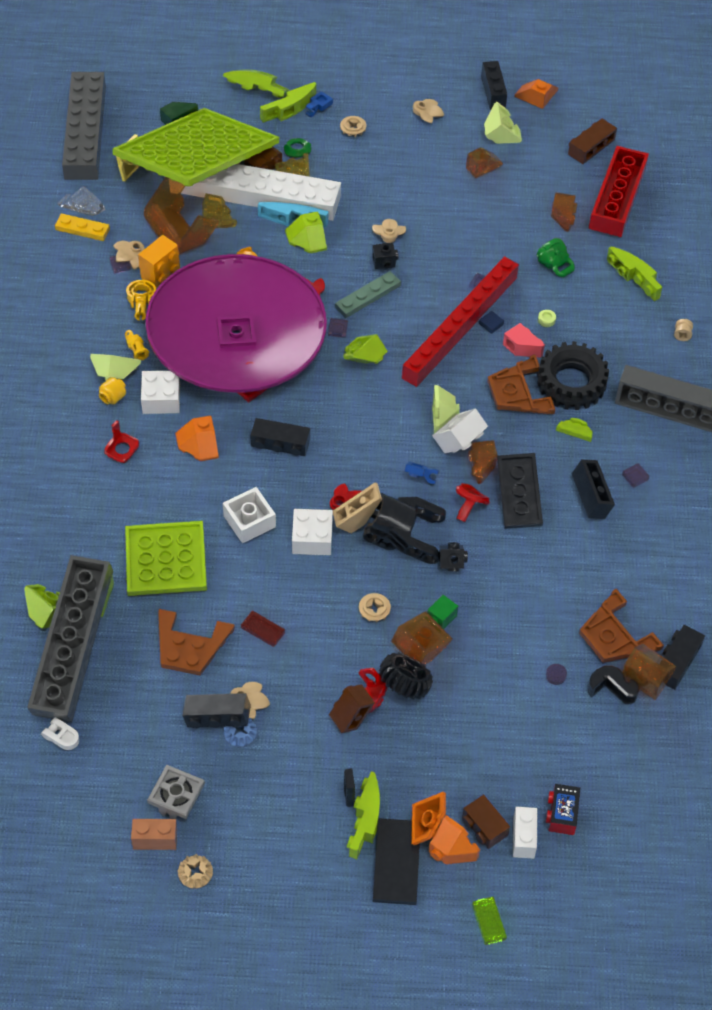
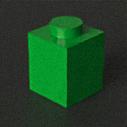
M442 595L428 609L427 621L432 627H437L443 631L457 617L458 605L445 595Z

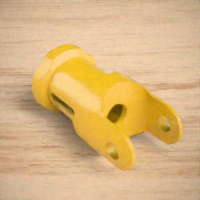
M127 330L125 338L129 349L134 353V359L141 361L147 359L149 351L144 347L143 339L138 334L134 335L131 330Z

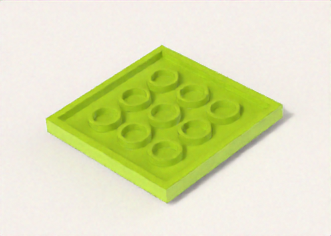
M203 521L125 526L128 596L207 590Z

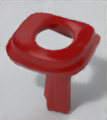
M116 420L111 425L113 437L106 445L104 453L115 461L125 463L137 450L140 442L126 433H121L119 421ZM120 443H126L130 449L125 454H119L115 450L116 446Z
M462 483L456 487L457 494L466 499L456 519L465 522L476 502L489 505V497L480 493L472 485Z

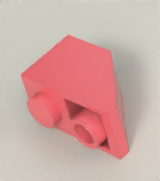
M521 323L504 333L503 345L515 356L530 357L536 355L538 358L543 356L545 344Z

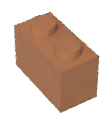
M133 819L131 833L133 850H176L178 832L176 819Z

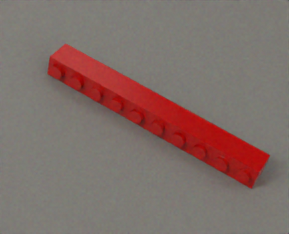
M504 256L403 364L402 379L417 387L517 279L519 264Z

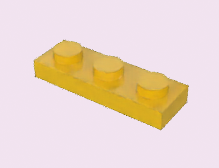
M61 213L55 224V230L104 241L110 226L109 224Z

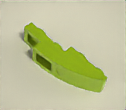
M241 69L223 74L227 81L234 84L239 83L246 90L255 89L258 85L260 90H269L273 92V96L278 98L286 96V92L289 91V89L275 83L277 76L263 71Z
M316 82L286 92L285 98L260 106V119L264 123L275 118L283 121L301 112L310 103V98L316 95Z
M609 247L607 261L618 271L619 275L623 276L627 282L634 279L635 283L653 301L660 299L662 286L656 281L657 272L633 254L616 247Z
M372 771L368 778H364L361 790H363L362 795L357 796L354 803L356 817H358L354 827L356 833L354 836H350L347 844L349 857L358 859L364 841L373 844L377 831L380 793L376 774Z

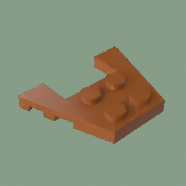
M536 355L530 356L524 362H517L515 366L509 369L505 368L488 376L487 382L497 409L555 414L556 409L551 397L532 399L523 375L539 372V363Z
M617 589L612 591L609 598L601 604L596 613L594 612L581 627L579 634L603 663L662 650L664 645L653 632L635 641L614 616L613 613L627 604L626 599Z
M159 609L161 668L201 676L215 657V653L225 644L227 637L234 632L235 624L217 621L212 638L173 631L177 612Z

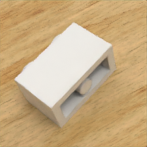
M516 807L513 817V857L534 859L537 850V808Z

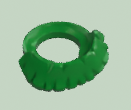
M301 138L291 139L284 145V152L289 157L306 156L312 149L311 144ZM299 143L302 144L304 147L301 149H293L291 145Z

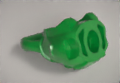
M554 238L538 249L536 254L538 262L547 268L553 269L556 275L564 278L575 270L574 262L567 253V246L561 239ZM566 262L570 265L562 271L558 270V267Z

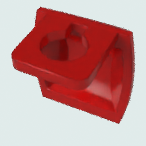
M374 668L361 669L358 673L367 684L365 689L375 702L369 711L371 713L383 702V697L388 687L385 686L386 683L381 681L380 675ZM366 674L373 675L376 681L374 682L369 679Z

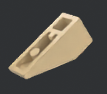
M373 483L333 510L337 528L353 533L367 523L382 500L378 483Z

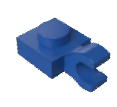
M322 91L310 98V103L306 106L309 109L306 115L313 117L318 109L320 111L325 110L333 104V98Z
M411 461L405 467V472H409V475L412 477L420 478V476H425L427 482L435 484L437 481L430 476L431 473L438 474L439 470L430 469L427 466Z

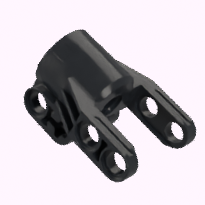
M380 493L382 500L377 506V510L371 515V518L375 520L372 523H368L364 528L363 539L387 550L397 548L401 553L428 564L438 563L440 557L438 549L411 537V531L414 527L416 516L431 523H439L445 520L446 510L419 497H399L395 499Z

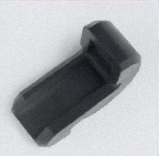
M602 666L596 669L588 683V694L590 697H593L606 686L624 704L635 703L640 690L638 683L634 679L626 682L623 672L614 666Z

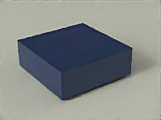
M490 311L479 320V324L492 334L504 325V320L493 311Z

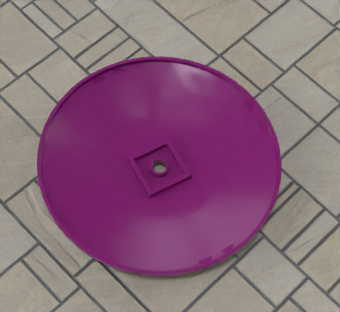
M243 254L208 257L192 262L175 271L156 289L150 299L146 313L148 341L157 358L168 370L196 386L232 393L268 389L280 385L301 373L320 352L327 327L323 302L315 288L302 275L274 260ZM238 330L240 333L235 334L233 331Z

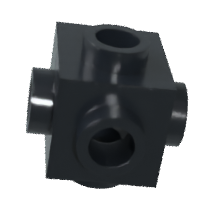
M393 243L372 245L374 268L395 267L399 256L398 250L394 249Z
M457 542L439 545L440 569L459 571V568H464V563L468 562V552L464 551L463 545H459L460 543Z

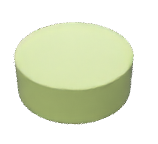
M543 310L539 313L538 323L541 326L551 327L555 324L556 314L553 311Z

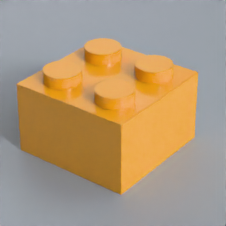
M164 235L160 236L138 254L141 278L151 281L155 284L156 288L167 277L180 269L178 245Z

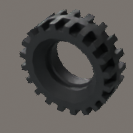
M572 341V345L562 342L561 347L557 345L552 346V352L547 350L545 357L542 356L538 372L537 384L538 387H541L540 393L542 395L547 394L546 397H551L555 401L554 406L558 407L561 404L565 406L564 409L566 410L569 409V406L579 410L580 406H584L585 409L589 408L591 402L594 405L597 404L598 399H602L604 391H606L609 369H607L608 362L603 361L604 355L602 353L596 354V348L588 349L586 348L587 344L583 343L582 346H579L577 342ZM574 368L585 373L589 378V383L582 387H569L560 383L556 378V374L563 369Z

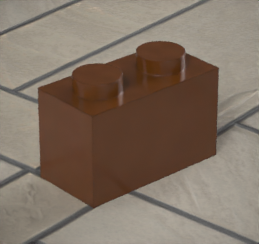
M362 684L347 686L329 713V716L341 733L357 730L375 704Z
M484 794L463 808V823L467 828H471L475 832L478 842L482 845L484 844L488 849L509 836L510 825Z

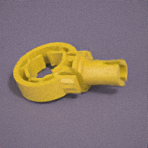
M136 280L131 282L126 288L127 300L132 308H134L135 302L136 320L140 321V315H142L141 320L146 318L147 303L149 305L150 299L156 291V286L151 281ZM137 291H147L143 294L136 293Z

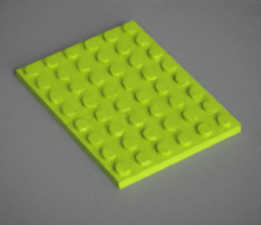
M202 108L114 147L113 155L190 187L212 175H216L222 170L239 164V162L245 159H249L253 155L272 148V146L279 143V137L212 110Z

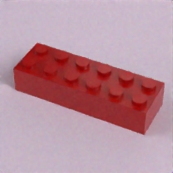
M616 146L591 213L589 229L622 237L646 170L649 153Z

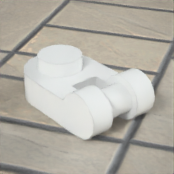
M56 717L50 722L49 728H45L41 732V735L46 740L55 743L65 750H72L79 744L78 732Z

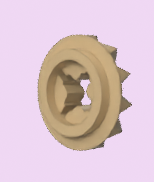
M348 116L341 121L340 130L343 131V134L356 137L357 134L362 135L366 131V122L361 117Z
M368 594L359 603V611L362 618L365 617L368 621L378 622L381 619L385 620L386 616L390 614V602L381 594ZM373 603L376 605V608H378L377 613H375L372 609Z
M195 854L194 856H187L185 860L180 862L178 877L185 886L200 888L211 880L213 868L211 862L205 856L202 857ZM199 865L201 873H195L191 876L190 868H196Z

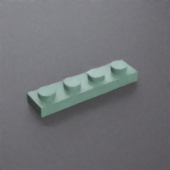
M389 271L336 302L335 308L347 318L400 287L401 281Z

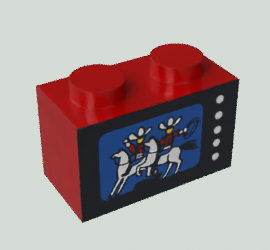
M555 784L554 790L549 791L548 804H552L551 811L547 810L546 823H549V832L568 835L575 834L581 787Z

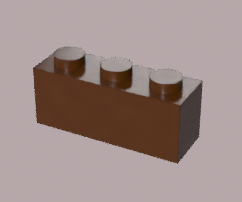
M601 118L569 142L568 155L581 164L586 163L615 140L617 128Z

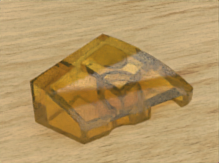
M304 153L303 158L295 160L293 157L285 162L275 164L276 171L310 177L308 153Z
M205 193L202 202V226L209 228L235 227L237 220L232 219L230 215L231 210L225 205L223 197Z

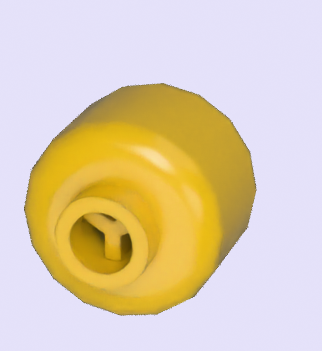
M110 377L99 387V397L105 404L115 405L126 395V385L121 379Z

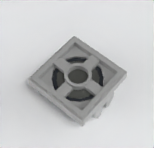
M166 765L147 802L158 807L162 816L168 813L170 819H176L177 816L187 819L205 785V780Z

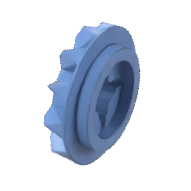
M249 718L248 726H243L245 733H237V727L226 726L224 727V737L234 746L242 747L249 745L256 738V724Z

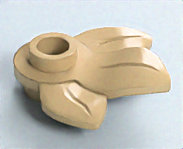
M433 99L415 101L413 104V112L428 123L432 124L433 117L444 116L443 110L437 106L438 102Z
M386 219L382 222V225H373L372 230L375 234L381 235L384 242L392 243L396 241L398 235L406 232V227L398 226L396 220Z
M118 241L113 245L118 250L116 262L130 261V265L134 270L140 267L138 254L145 249L141 242Z
M247 682L242 688H234L230 693L247 694L251 704L249 714L251 719H255L256 710L267 708L270 705L267 696L260 692L262 684L258 682Z

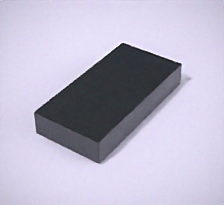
M352 768L345 769L344 794L347 807H352L355 803V783Z

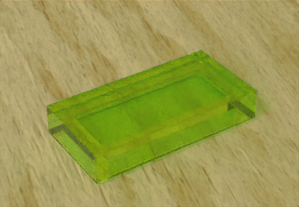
M494 896L473 901L472 906L484 944L488 945L506 940L507 936Z

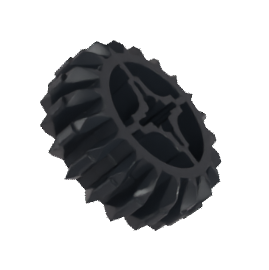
M398 652L397 654L387 655L380 665L379 675L381 681L386 683V687H390L392 691L397 692L398 695H403L405 698L410 697L414 700L415 698L425 697L432 687L433 676L430 674L431 671L426 669V665L421 664L420 660L417 661L414 657L411 658L407 654L402 655Z

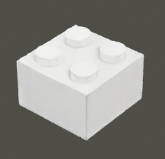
M142 371L141 405L143 414L180 413V377L171 371Z
M475 408L456 414L432 436L444 453H455L460 449L464 451L472 445L471 441L480 438L488 425Z
M257 487L223 503V515L242 544L276 527V514Z
M294 509L292 554L331 555L333 510Z

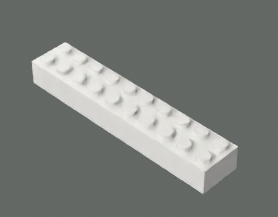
M235 164L190 187L168 178L169 192L258 207L259 202L305 205L329 211L328 220L332 221L341 198V182Z

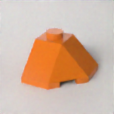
M537 79L522 85L516 92L515 97L543 109L558 91V87Z
M211 416L193 418L175 433L180 451L190 453L199 461L219 458Z
M445 792L412 804L413 845L430 840L435 835L446 816Z
M447 815L429 844V853L432 858L439 862L442 861L444 864L475 862L479 858L480 849L476 843H470L467 837L468 832L465 828Z

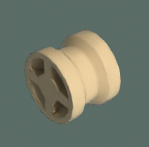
M688 319L678 320L675 324L674 337L679 341L690 340L692 338L693 323Z

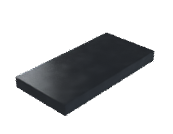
M535 453L497 456L504 529L543 526Z
M378 819L373 902L417 904L420 843L417 845L412 844L411 820Z

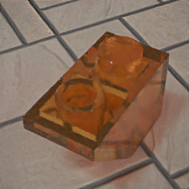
M482 147L467 154L466 169L475 178L503 165V162L494 153Z
M556 192L551 217L565 231L569 232L570 225H574L575 215H572V213H576L578 203H575L576 196Z
M494 440L474 442L471 445V450L468 451L469 461L473 462L472 475L476 477L478 484H481L496 467L498 455Z

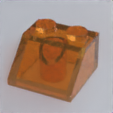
M425 611L400 625L391 642L404 655L407 654L411 658L414 657L415 660L426 665L453 638Z
M641 644L633 649L624 664L623 674L625 680L629 682L630 679H634L641 691L656 700L676 666L646 645Z

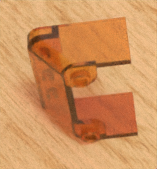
M165 177L145 206L144 217L157 236L164 235L178 245L179 254L203 245L219 224V220L198 215L192 225L189 226L180 214L184 207V198L181 192L185 186L182 183Z

